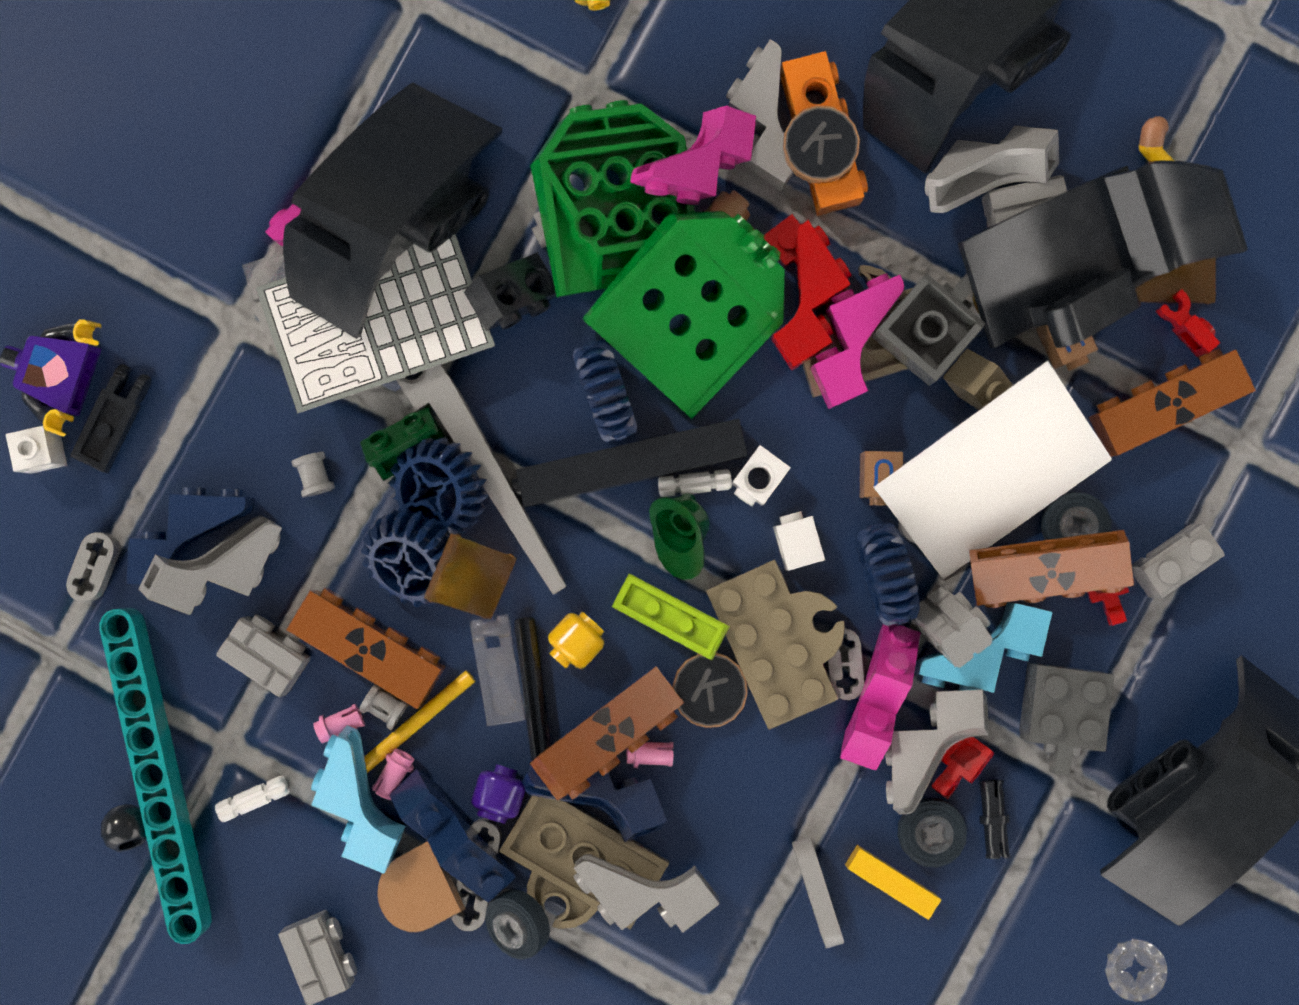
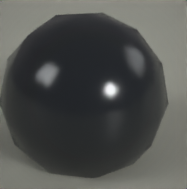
M132 804L113 807L104 816L101 822V837L108 848L117 852L127 851L142 845L147 840L139 807Z

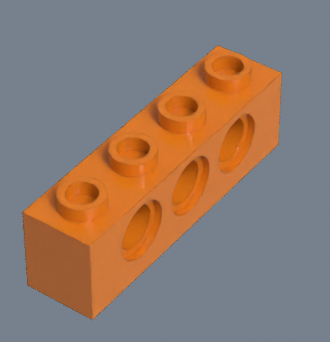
M826 51L782 62L780 79L791 120L802 110L817 105L834 107L849 117L846 101L844 98H838L835 85L839 84L835 62L829 63ZM818 91L824 96L825 101L821 104H812L806 98V93ZM856 162L853 163L850 171L839 180L826 183L820 182V184L808 182L817 216L858 206L865 197L864 193L868 192L865 173L863 170H857Z

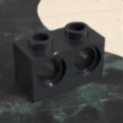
M537 252L479 275L464 291V294L485 330L488 331L498 326L506 330L519 323L523 319L522 316L528 313L532 318L544 313L551 307L549 301L556 296L553 278Z

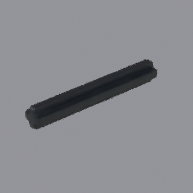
M533 617L516 619L514 627L531 761H533L551 747L535 619Z

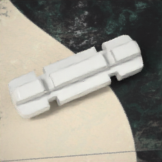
M727 469L715 470L714 474H709V471L680 474L678 478H674L673 475L658 478L659 494L662 497L675 496V493L681 492V495L685 493L695 494L711 492V489L715 488L716 491L729 490L732 487L731 473Z
M278 776L267 781V785L262 783L233 796V799L229 797L215 805V811L221 822L229 821L237 817L238 813L241 815L268 804L271 802V799L275 801L288 795L290 792L289 785L284 776Z

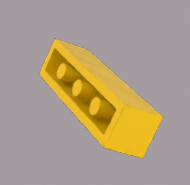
M859 845L855 847L845 863L847 869L928 920L941 901L937 894Z

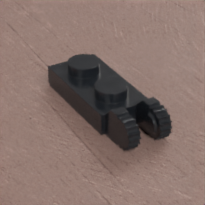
M120 364L115 369L106 389H102L70 454V457L103 473H109L141 407L139 404L144 400L152 382L151 377L141 374L135 381L127 399L119 396L118 394L124 389L131 372V368L124 364Z

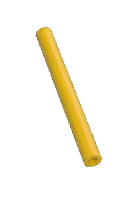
M465 670L366 754L364 758L367 773L382 762L388 753H392L394 749L402 745L475 683L474 677Z

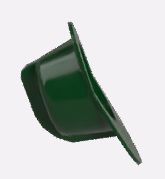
M685 493L674 499L669 497L658 498L651 504L649 509L658 559L663 567L673 576L682 580L693 579L701 573L704 567L703 540L710 527L709 517L704 508L696 502L693 493Z

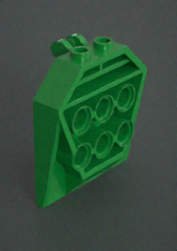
M619 100L606 104L604 109L593 110L592 105H581L571 108L569 110L570 113L559 122L530 165L557 298L607 289L659 226L652 218V209L658 210L662 214L663 219L669 213L695 212L694 205L681 204L676 201V196L669 194L665 196L651 195L645 192V187L630 183L632 171L636 167L687 150L685 136L643 104L629 105L627 100ZM607 170H612L618 175L619 185H614L608 180ZM570 175L580 177L584 184L583 191H579L571 185ZM617 214L626 218L628 231H624L617 226ZM580 220H585L592 226V237H588L581 232L579 228ZM688 254L677 258L674 266L675 270L680 271L687 267L690 260Z
M724 211L669 213L582 319L692 419L783 324L785 269L777 262L781 253L765 241L764 236L757 229L754 230L739 214L732 218ZM688 254L690 260L687 267L680 271L675 270L674 266L677 258ZM715 280L716 285L713 292L703 296L701 294L703 285L707 281ZM650 289H658L656 300L650 304H643L644 294ZM741 305L739 316L734 320H728L727 316L730 309ZM684 314L682 325L678 328L670 329L671 319L675 315ZM704 339H710L708 349L702 353H696L698 343Z

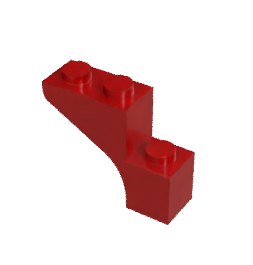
M809 220L798 227L795 237L799 307L791 321L774 333L771 339L792 371L831 346L833 341L829 336L834 334L825 317L822 314L816 317L814 311L830 302L831 298L847 291L851 285L848 281V278L851 277L848 267L840 257L836 260L827 249L831 245L827 235L819 225L814 228Z

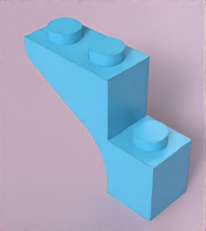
M1007 602L1002 620L991 634L993 638L992 644L979 654L974 653V658L960 668L955 667L940 652L923 656L916 661L914 673L923 675L922 683L944 688L945 682L948 681L960 684L959 691L984 690L994 693L1004 648H1007L1006 656L1028 662L1030 654L1042 657L1052 612Z
M347 725L338 736L332 734L326 745L323 756L329 759L325 769L320 768L313 780L311 790L315 791L316 794L311 805L349 820L341 837V841L346 842L341 857L384 874L395 856L406 826L389 819L374 804L370 794L361 735L357 729Z

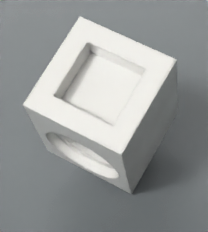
M43 426L6 434L14 472L32 474L67 466L61 436L46 431Z
M759 445L733 480L732 485L737 488L734 494L751 507L755 502L762 506L791 467ZM760 468L767 473L769 481L764 489H755L749 484L748 474L752 469Z
M800 511L779 517L781 525L775 526L773 529L785 570L789 571L825 560L813 516L803 518Z

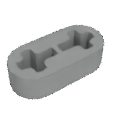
M95 532L86 536L81 542L66 584L67 591L73 599L82 602L94 601L105 592L120 551L119 542L114 536L109 533ZM104 540L103 547L108 549L107 555H99L94 564L97 552L92 549L93 544L101 543ZM91 570H93L89 582L94 585V589L92 591H85L83 594L84 587L79 585V580L88 578Z
M845 628V638L853 642V647H849L846 650L847 661H841V653L838 650L832 658L826 661L827 673L838 697L842 700H851L858 697L862 692L864 672L860 639L854 631ZM842 666H847L849 677L856 679V685H851L850 692L844 693L842 687L836 686V680H841L843 677Z

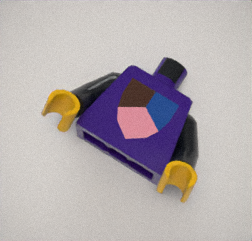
M82 319L76 323H68L46 329L41 333L40 337L29 336L23 350L10 345L3 349L0 365L16 371L12 382L13 387L22 391V401L35 417L43 423L46 431L65 437L66 433L62 432L63 423L66 420L73 422L74 417L71 415L80 417L102 350L94 347L99 344V341L93 340V331L97 327L101 328L100 323Z

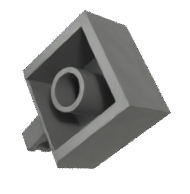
M926 273L871 337L930 386L941 377L986 323L969 310L972 304L966 298L972 292V288L967 274L952 288L947 282L943 286Z
M1027 662L1019 729L1020 738L1028 742L1044 744L1043 752L1050 753L1049 772L1052 774L1070 776L1072 757H1079L1081 749L1106 752L1115 675L1101 671Z

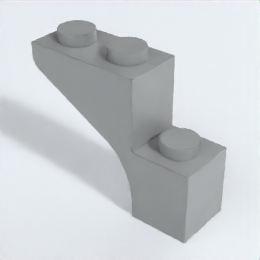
M770 39L764 49L756 48L746 67L750 68V71L743 81L739 78L735 80L726 98L730 100L729 107L756 116L755 131L761 134V137L754 134L751 161L745 162L744 168L782 192L794 172L788 167L784 157V132L780 127L777 116L782 51L780 46Z
M1014 125L1006 138L1002 139L999 144L957 140L948 153L943 155L941 162L926 178L925 194L929 196L930 212H948L1003 184L1013 182L1046 183L1059 165L1058 130Z
M256 516L199 558L177 561L155 554L139 590L147 599L191 615L194 607L199 606L203 601L207 589L205 585L207 580L249 596L252 588L257 587L262 580L264 574L263 566L269 554H272L279 545L282 527L264 516Z
M983 690L936 692V703L930 704L931 725L937 726V730L893 731L892 743L885 754L887 766H892V781H887L886 796L888 804H893V809L899 815L911 814L916 810L944 754L951 746L966 738L989 736L988 704Z
M591 854L583 855L576 860L574 865L577 873L573 877L579 887L586 894L592 891L600 902L597 908L602 917L609 925L615 922L621 931L658 902L661 906L657 909L665 922L670 927L676 924L682 933L720 904L718 895L696 866H693L690 870L676 878L654 881Z

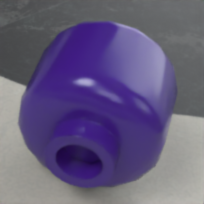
M496 764L494 772L485 770L480 773L471 799L472 806L478 809L477 816L506 824L507 818L512 819L518 815L525 789L523 782L516 778L517 770Z

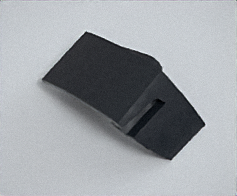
M909 0L885 24L881 34L888 41L883 48L872 54L869 60L864 82L863 128L926 174L930 171L953 123L963 111L970 107L977 95L994 83L1008 93H1011L1054 62L1063 53L1071 39V33L1053 20L1064 0Z
M413 82L398 92L360 124L294 193L291 203L300 208L301 211L297 217L285 225L283 239V259L290 298L355 339L359 338L362 334L375 288L379 280L390 271L396 258L413 244L428 253L435 251L482 211L489 197V189L468 177L472 159L502 134L503 128Z
M1151 161L1129 171L1128 166L1117 168L1032 206L958 243L981 320L986 323L984 330L990 348H995L1034 326L1048 325L1056 348L1077 344L1141 306V302L1136 288L1150 279L1169 273L1185 264L1243 253L1248 250L1223 170L1183 161Z
M1242 655L1236 659L1239 683L1238 705L1235 711L1222 721L1219 732L1199 747L1185 739L1177 741L1112 790L1107 800L1108 811L1138 831L1139 839L1100 869L1101 876L1178 926L1200 912L1241 878L1299 820V699Z

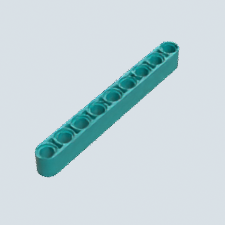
M133 608L112 609L101 618L99 623L100 634L163 914L170 938L179 944H189L209 929L212 922V914L145 619L138 610ZM121 615L129 623V629L125 635L120 634L116 627L117 620ZM128 653H132L137 659V668L134 672L129 671L125 666V657ZM136 690L141 691L145 695L146 703L143 709L138 708L133 702V695ZM144 727L149 728L154 734L152 746L146 745L141 738V732ZM152 764L157 765L162 770L163 778L160 783L155 782L150 776ZM159 802H164L170 807L171 817L169 820L159 815ZM168 839L178 844L180 848L178 857L172 856L167 851L166 843ZM176 877L183 878L187 882L188 892L186 894L176 889ZM184 915H190L195 919L197 923L195 931L185 927L183 923Z

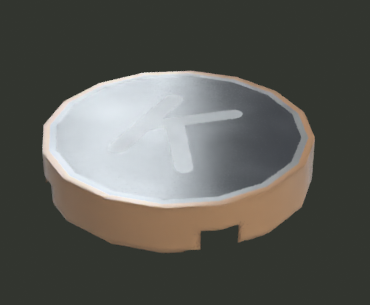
M817 105L802 110L790 121L784 133L783 151L788 167L797 177L809 183L820 184V182L826 183L839 180L850 171L859 154L860 138L856 126L844 112L831 106Z
M699 653L688 658L676 671L672 688L684 702L678 708L680 714L692 724L705 728L721 727L734 720L744 708L748 694L747 682L739 665L728 656L719 653L715 654L713 660Z

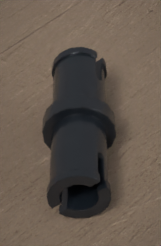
M1000 779L979 781L983 814L979 815V824L984 826L986 859L1010 858L1007 823H1010V814H1006L1004 780Z

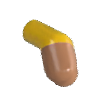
M1160 116L1147 120L1141 129L1139 151L1149 162L1174 161L1163 149L1169 125L1167 120Z

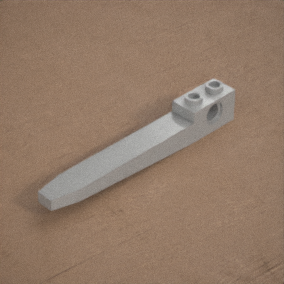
M443 364L423 370L422 375L416 380H408L406 377L397 379L401 388L396 393L408 410L413 407L416 411L426 406L428 409L432 407L453 441L461 443V453L472 452L471 463L473 465H481L477 471L478 476L487 479L482 486L489 494L494 505L552 594L554 595L567 587L521 501H518L513 492L508 477L461 392Z

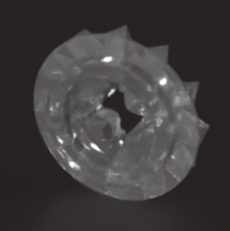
M1132 938L1131 941L1117 943L1114 951L1107 954L1108 962L1104 971L1107 975L1109 986L1120 997L1134 1002L1145 1001L1153 998L1163 988L1167 979L1166 960L1160 950L1150 942ZM1134 957H1136L1137 962L1141 966L1150 968L1138 972L1136 982L1129 972L1123 971L1127 967H1132Z

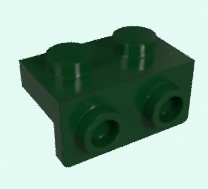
M426 406L417 412L407 414L402 420L383 430L375 431L368 438L362 440L360 444L369 466L374 467L381 479L385 481L394 476L390 469L394 464L398 463L396 457L401 452L427 438H435L437 440L439 438H446Z

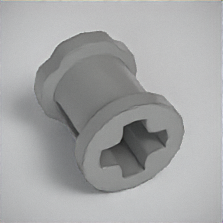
M324 452L308 454L291 461L292 466L298 469L303 484L302 498L335 489L334 482H329L323 460L326 458Z
M374 684L364 698L359 711L363 714L366 712L371 713L387 723L386 728L392 730L402 717L408 704Z

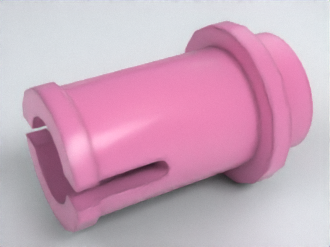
M354 704L329 717L319 716V721L313 723L318 739L323 744L329 741L332 734L338 736L347 725L357 729L364 727L365 722L362 720L363 716L358 706Z
M646 742L632 754L626 748V764H633L634 768H638V765H664L672 767L673 742Z
M394 749L393 753L387 754L386 760L388 762L376 783L372 786V790L376 791L377 795L387 800H391L389 795L402 783L407 772L411 773L414 770L412 764L415 759L400 749Z

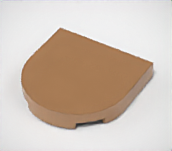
M428 842L393 860L386 872L382 873L378 884L380 908L387 920L401 930L407 932L424 931L466 909L450 874L440 867Z

